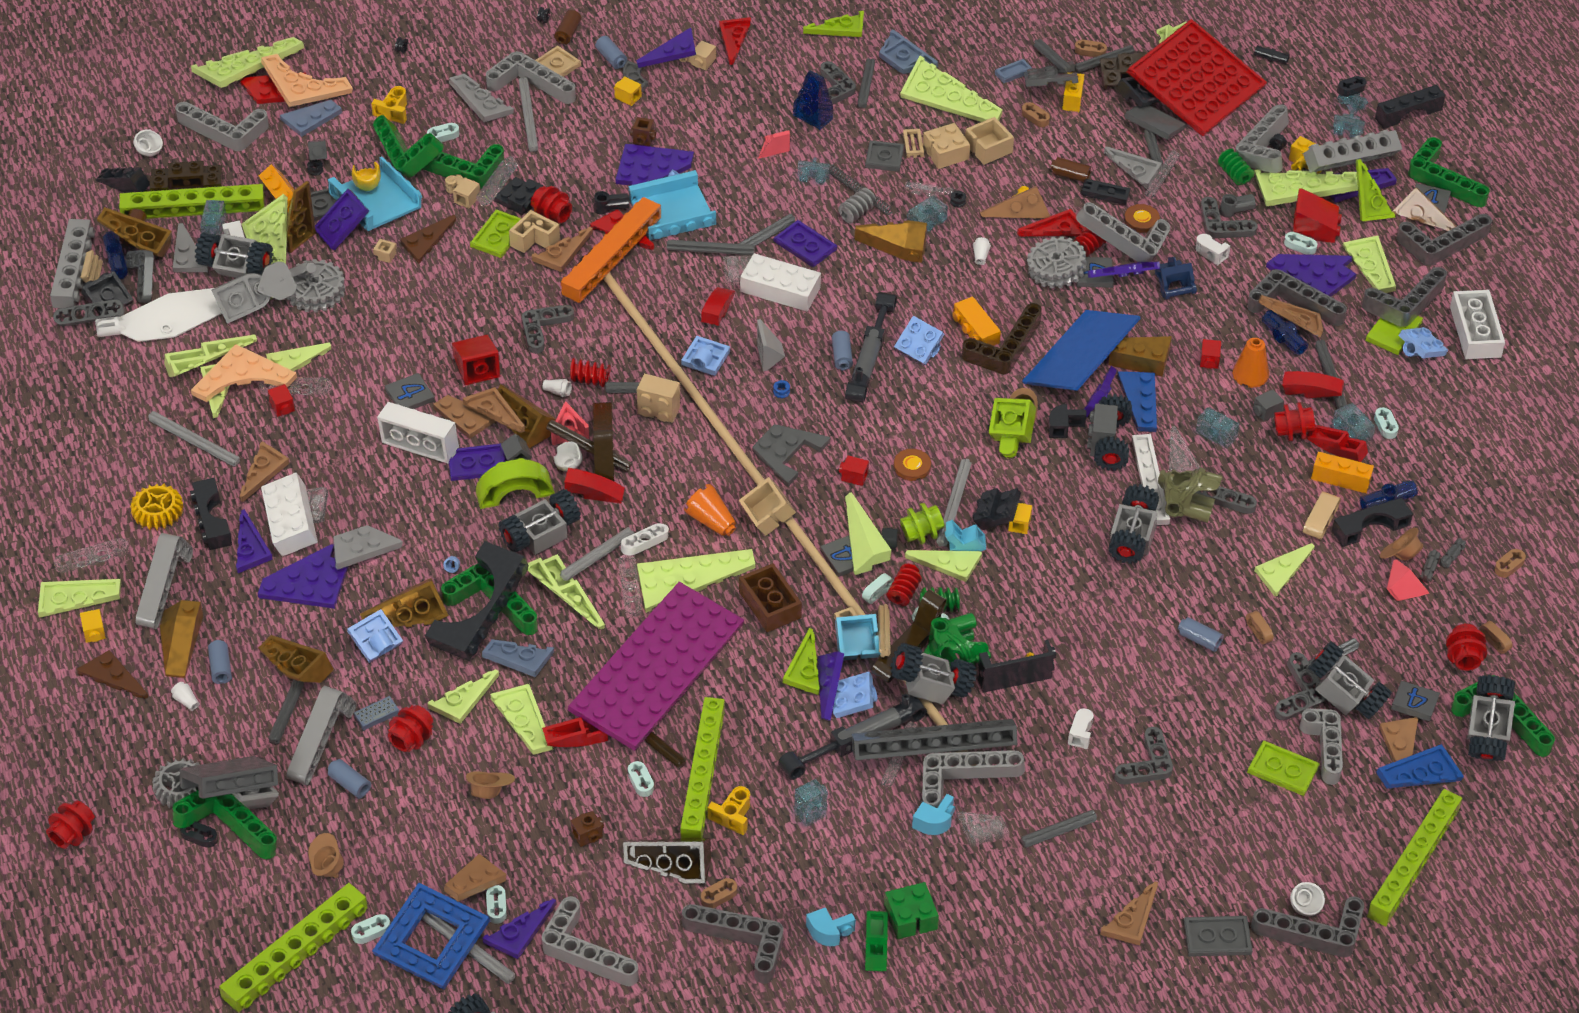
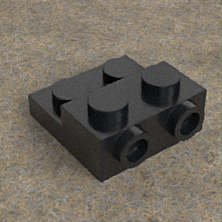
M1132 76L1122 78L1118 82L1116 89L1126 101L1133 99L1140 108L1161 102Z
M515 177L494 196V201L524 215L532 209L531 198L533 194L543 185L531 179L525 182Z
M114 271L104 273L99 279L88 281L82 287V295L89 304L108 300H119L125 306L133 303L132 296ZM117 304L113 309H109L106 306L107 310H113L115 312L117 311V309L120 308ZM102 307L95 308L100 316L103 312Z
M998 488L983 492L981 498L977 499L978 508L973 513V521L981 530L1012 522L1021 492L1018 488L1003 493Z

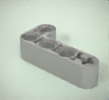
M1306 709L1302 712L1300 730L1308 735H1320L1322 780L1327 784L1335 785L1340 781L1343 768L1340 715L1335 710Z

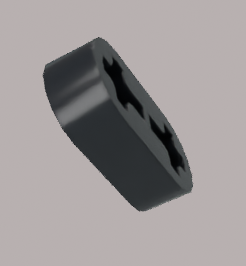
M1360 76L1342 80L1338 84L1337 93L1343 97L1361 93L1365 90L1367 81Z
M195 821L186 828H180L181 836L185 840L202 847L210 848L218 842L216 830ZM209 835H212V838L205 840L204 836L209 837Z

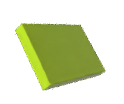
M495 210L470 242V247L502 258L511 247L509 230L522 218Z
M1417 316L1406 327H1400L1379 318L1367 334L1365 341L1399 355L1405 341L1398 335L1402 330L1419 328L1423 318Z
M1263 740L1247 773L1305 796L1319 769L1320 763Z

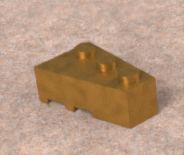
M1172 336L1123 338L1110 353L1109 366L1138 372L1155 373V375L1163 377Z

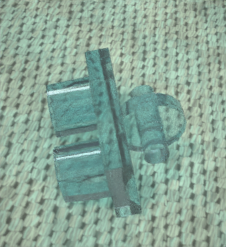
M1360 93L1349 97L1341 95L1337 97L1339 103L1346 104L1352 114H1357L1359 109H1365L1368 104L1367 99L1362 98Z
M1351 110L1350 114L1343 113V116L1335 114L1333 122L1334 134L1343 135L1344 129L1350 130L1349 137L1351 138L1361 135V133H1364L1366 122L1361 121L1360 117L1354 116V110Z
M817 157L813 158V162L798 160L799 181L807 182L809 178H815L817 183L824 184L826 179L829 180L830 164L818 163Z

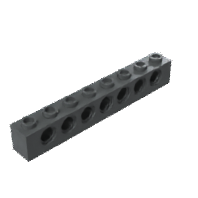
M1013 719L851 734L852 753L855 760L1018 745L1017 725Z

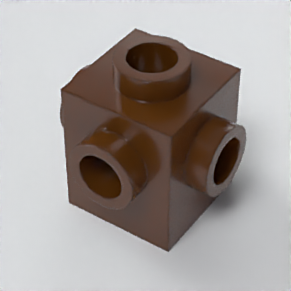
M641 117L636 118L630 132V136H633V144L651 145L657 133L654 130V120Z
M594 811L583 813L571 820V833L580 847L597 842L600 838H603L602 829L604 828V823L601 817L595 815Z

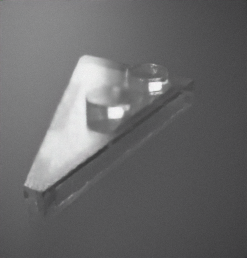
M1172 426L1170 430L1169 472L1173 469L1179 473L1186 470L1193 471L1199 469V464L1177 428Z

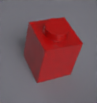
M1203 339L1200 367L1218 369L1221 341Z
M285 384L268 390L269 402L277 417L295 411L293 397Z
M847 455L845 462H841L839 467L841 481L863 486L869 473V461Z

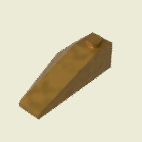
M308 181L304 182L293 192L287 216V246L290 253L316 234Z
M106 207L103 208L97 218L99 223L140 250H149L153 252V255L164 257L170 247L171 230Z
M908 220L903 221L902 224L888 222L887 225L881 226L877 224L856 225L855 240L902 260L922 263L926 248L927 223Z
M500 384L498 392L525 426L524 432L520 433L512 429L513 433H516L525 440L528 448L550 437L551 431L547 430L546 427L550 420L556 421V418Z
M432 578L416 584L360 613L363 620L381 609L393 627H412L414 624L423 623L428 625L432 624L434 620H441L449 616Z
M180 600L164 610L160 623L165 676L186 677L203 619L201 602Z
M270 635L258 647L260 652L286 677L297 681L321 683L334 670L325 652Z

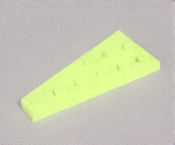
M295 37L274 42L273 46L270 47L259 46L253 52L245 50L224 56L221 61H206V65L200 67L195 64L191 66V70L193 73L222 88L264 68L261 63V57L278 54L283 60L285 57L303 49L304 44Z
M919 56L900 93L901 98L980 122L993 117L999 121L1002 116L1001 108L987 99H982L978 96L977 92L970 91L966 88V85L948 73L941 72L934 64L926 62L922 56Z
M1255 170V177L1266 206L1297 201L1299 188L1305 189L1319 197L1358 191L1357 172L1333 174V171H1326V174H1317V172L1289 170L1287 173H1261V170Z
M284 194L242 223L246 238L268 243L272 246L274 256L272 257L273 262L271 264L278 261L286 264L288 197Z
M752 549L638 563L637 570L645 612L647 613L652 608L657 607L678 582L698 592L707 588L710 584H718L723 582L725 578L735 577L754 569L755 560Z

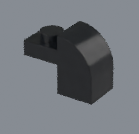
M1067 404L1058 405L1053 408L1049 415V438H1067L1069 427H1085L1086 410L1067 409Z

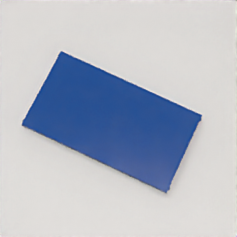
M1085 310L1022 382L1029 385L1078 391L1141 319L1140 316Z

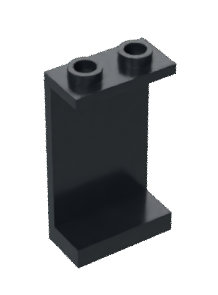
M1047 639L1044 640L1043 654L995 664L991 663L987 652L979 653L977 679L982 692L985 693L1052 679V671L1055 670V648L1051 647Z

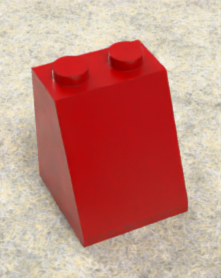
M1299 188L1294 213L1293 232L1312 238L1315 241L1335 243V238L1339 237L1341 226H1337V224H1341L1342 214H1339V206L1305 189Z
M488 334L452 343L453 357L465 386L500 377L499 352Z

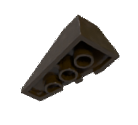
M677 838L623 842L624 863L644 870L651 869L660 872V875L665 877L669 875L678 878V881L682 883L707 882L711 862L710 838Z

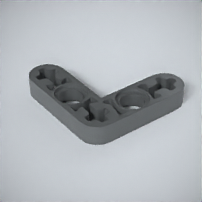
M830 61L821 64V75L833 86L813 96L814 108L825 109L855 94V82L837 65Z
M1204 197L1201 200L1200 209L1205 232L1212 238L1252 237L1256 235L1258 225L1255 221H1221L1216 199ZM1213 216L1216 219H1208L1207 217ZM1228 228H1235L1236 230L1229 231Z
M149 250L128 251L125 256L127 268H138L137 301L139 303H149L152 296L154 255Z
M560 305L533 309L522 314V325L528 349L531 353L538 354L545 349L541 326L572 321L574 319V309L572 306ZM545 315L553 316L551 318H544ZM528 318H531L533 323H529ZM531 330L538 331L536 334L528 333ZM535 340H537L538 346H535V344H534V341H535Z
M1295 652L1291 654L1287 661V666L1302 692L1277 703L1274 708V715L1279 720H1288L1301 714L1306 709H1313L1323 704L1326 700L1322 695L1320 698L1313 696L1314 693L1316 695L1319 694L1315 688L1320 683L1318 676L1308 669L1310 663L1302 653ZM1293 661H1300L1301 663L1300 665L1298 663L1294 664ZM1303 675H1308V676H1310L1311 679H1312V682H1311V683H1306V682H1304L1303 679H1302V676H1303ZM1302 699L1305 702V707L1297 706L1295 700ZM1289 706H1291V708L1288 709V711H1287L1286 713H1285L1284 711H1283V712L1280 711L1281 708H1282V709H1287V708H1289Z
M1149 727L1145 731L1144 742L1150 760L1117 766L1114 774L1116 782L1126 785L1167 779L1172 775L1173 764L1161 729ZM1150 735H1154V737H1157L1156 743H1154V739ZM1160 750L1164 754L1162 756H1157L1153 753V751ZM1146 769L1149 773L1142 775L1138 770Z

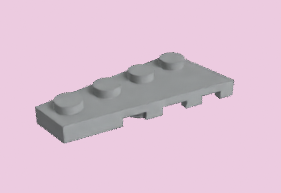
M466 74L449 78V84L483 122L514 113L513 107H507L503 104V100L491 96V92L487 89H481L480 84Z

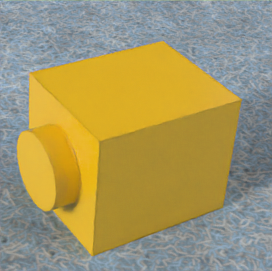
M623 77L614 86L615 98L630 106L642 97L641 84L627 77Z
M1018 503L1014 520L1009 522L1008 531L1022 534L1028 533L1032 505Z
M100 609L80 613L86 643L106 639Z

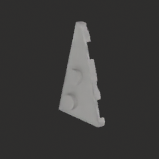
M1107 146L1104 148V154L1147 189L1162 168L1161 162Z
M178 223L173 272H208V266L199 265L196 262L195 249L197 247L183 223Z

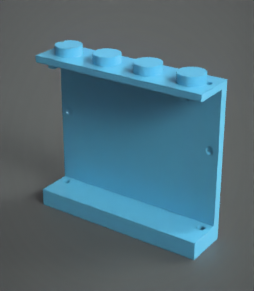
M382 156L380 157L381 178L378 186L372 191L360 190L356 187L353 180L341 184L335 177L328 179L329 194L336 201L349 188L369 209L368 214L360 221V224L367 231L421 208L422 195L420 191L416 190Z
M696 170L629 186V200L632 206L639 202L642 197L661 205V219L653 226L648 227L646 236L649 240L716 225V211H710L698 186Z

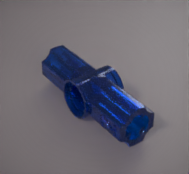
M113 231L106 232L103 236V242L111 272L114 271L119 279H124L128 275V270L119 236Z
M1272 310L1266 311L1265 315L1262 316V322L1273 332V336L1278 343L1284 342L1298 356L1303 354L1308 348V343L1297 333V328L1291 321L1286 322L1279 314Z
M1410 480L1397 485L1385 484L1381 490L1361 496L1359 502L1362 510L1390 500L1399 498L1406 500L1418 495V490L1415 482Z

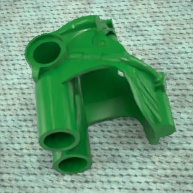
M972 613L952 619L939 617L932 620L928 646L923 653L948 660L950 667V663L958 659L955 653L959 654L960 660L973 663L974 665L979 662V653L987 652L991 659V653L985 642H971L974 641L972 629L976 628L977 625Z

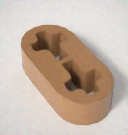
M1078 40L1075 43V53L1081 56L1097 57L1107 52V46L1102 42Z
M1031 102L1023 104V117L1038 127L1049 125L1050 115L1045 110Z
M1512 549L1496 562L1494 569L1496 575L1503 578L1512 575L1523 566L1526 558L1525 553L1520 549Z
M1258 611L1246 614L1247 625L1260 643L1266 644L1273 641V632Z
M1488 621L1479 627V630L1484 633L1486 641L1499 653L1504 654L1512 649L1511 639L1495 623Z
M725 878L704 889L701 893L702 906L715 908L734 898L737 894L736 881ZM726 886H727V888H731V887H732V890H731V891H729L728 889H725V890H724V887H726ZM707 896H709L710 898H713V897H714V900L711 901V899H707L706 897H707Z

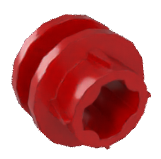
M555 186L540 187L531 198V206L534 208V212L559 225L564 223L572 213L573 208L572 204L569 203L568 194L559 191Z
M1301 402L1296 403L1295 410H1289L1288 404H1284L1283 411L1274 413L1277 436L1287 435L1288 441H1293V434L1300 433L1301 439H1306V432L1315 431L1312 407L1302 408Z
M1464 623L1456 626L1446 638L1447 657L1458 669L1465 671L1474 670L1481 665V662L1487 656L1486 637L1484 633L1472 624Z
M411 705L409 708L404 707L398 712V717H393L390 720L388 739L394 747L403 752L420 749L423 745V740H428L432 735L433 718L421 706Z
M76 800L72 804L62 803L58 807V813H52L49 816L50 826L46 833L50 840L60 848L65 849L70 844L79 846L83 842V836H89L92 833L91 822L95 816L91 809L81 801Z

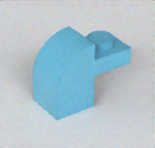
M953 520L946 522L945 536L949 541L950 551L981 552L986 550L985 534L976 524L962 530Z
M946 794L938 808L922 802L913 815L912 828L928 835H939L946 832L951 827L952 815L955 811V806H953L954 797Z
M826 907L806 914V927L812 938L822 945L837 946L840 942V936L845 937L855 931L856 919L852 913L832 920Z

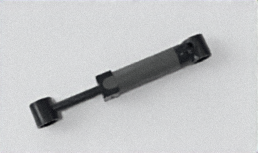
M880 291L877 294L875 309L880 311L875 326L866 327L864 342L851 381L847 384L846 400L865 402L868 384L879 351L882 350L884 344L885 329H882L886 312H894L896 294Z
M903 694L900 704L847 729L842 726L831 731L829 744L802 757L797 756L793 751L787 752L780 757L778 764L790 780H795L806 771L804 764L833 750L840 757L851 753V734L892 730L908 721L916 722L921 720L926 715L927 709L918 697Z

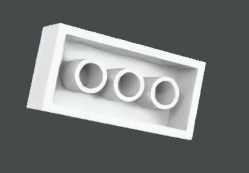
M755 253L740 277V292L804 311L809 310L821 288L820 272Z
M1454 291L1450 309L1465 359L1501 358L1505 340L1490 291Z
M387 402L377 417L382 443L448 464L450 458H453L457 448H459L455 422L390 402Z
M293 473L261 486L272 542L281 556L317 543L306 486L299 475Z

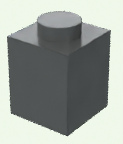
M326 139L308 141L310 160L327 158Z
M1272 389L1255 397L1253 411L1263 421L1274 417L1275 412L1283 410L1284 400Z
M516 433L501 443L508 461L519 458L530 460L532 458L526 441Z

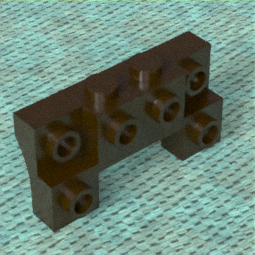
M1147 53L1118 54L1117 58H1100L1099 69L1103 90H1107L1108 86L1118 87V82L1122 78L1131 77L1127 73L1128 68Z
M204 161L168 163V168L151 169L150 191L169 190V188L174 190L207 188L211 186L222 187L223 167L222 165L204 166Z

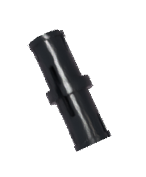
M1259 45L1256 46L1254 56L1287 65L1290 54Z

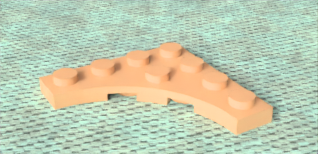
M278 54L261 57L262 65L289 107L352 93L353 88L346 77L324 78V81L312 79L310 75L301 72L298 74L292 71L290 66Z
M235 344L191 389V394L208 402L212 397L224 391L225 387L236 383L238 386L249 384L251 381H264V384L275 386L285 384L288 388L297 378V373Z

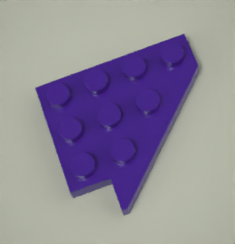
M625 144L616 176V184L632 186L668 177L671 170H675L680 174L691 168L694 152Z
M1278 254L1266 263V268L1269 270H1282L1330 297L1356 278V273L1346 267V265L1352 262V256Z
M331 544L263 578L258 591V598L335 609L349 566L336 569V560L332 557L334 544Z

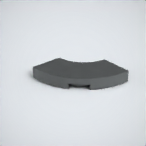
M627 60L623 68V77L641 84V92H643L648 87V81L640 75L642 67L638 68L636 63Z

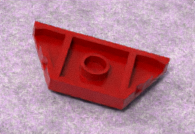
M269 75L243 77L240 80V84L247 89L248 94L253 97L257 104L285 102Z

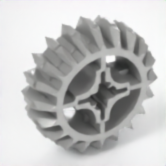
M183 757L181 761L174 759L173 763L167 761L166 767L160 766V771H155L152 788L156 799L163 806L167 804L169 809H171L174 803L199 790V787L180 788L179 768L200 765L199 762L194 763L192 759L186 762Z

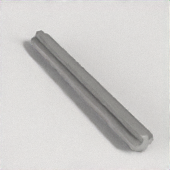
M629 527L625 528L563 569L560 577L564 581H568L619 547L622 539L634 534V532Z

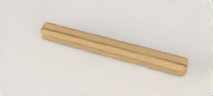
M887 604L879 605L878 607L879 652L883 658L891 653L890 611Z

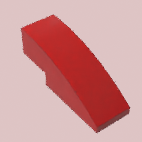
M717 287L711 293L701 311V322L719 326L722 317L724 318L735 291Z
M1288 371L1284 373L1282 386L1286 395L1304 394L1307 399L1342 396L1344 380L1321 373Z
M1315 425V431L1309 432L1306 435L1307 439L1313 444L1338 457L1361 462L1368 454L1366 441L1350 438L1348 431Z
M568 468L564 481L567 491L584 494V499L622 503L625 487L603 476Z
M582 717L542 728L547 746L580 747L608 741L606 733L583 721Z

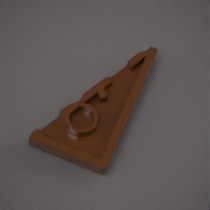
M451 215L401 238L402 246L418 264L421 263L424 255L427 252L430 253L433 246L437 245L444 237L445 231L448 228L451 229L454 225L456 216Z
M110 650L77 668V673L80 676H89L94 678V681L105 683L106 686L119 691L122 689L126 690L138 698H148L147 692Z

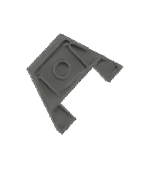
M1067 62L1071 66L1070 70L1075 71L1074 62ZM1055 65L1039 69L1031 68L1024 72L1026 87L1044 86L1051 82L1064 84L1065 81L1071 80L1072 83L1079 82L1077 72L1058 75V73L1063 72Z
M774 424L755 443L752 451L789 487L798 477V472L785 464L804 444L822 452L830 443L831 438Z

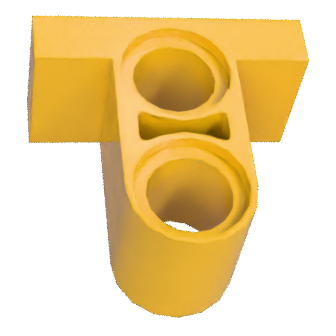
M395 86L383 101L377 99L372 101L373 116L379 117L383 115L388 120L401 124L406 122L405 107L407 105V97L404 87Z
M743 786L734 788L722 806L711 801L707 807V818L744 835L748 826V818L744 817V815L750 808L749 789Z

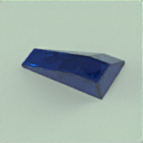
M809 70L802 83L803 86L798 92V97L793 103V116L821 130L833 120V104L824 77Z

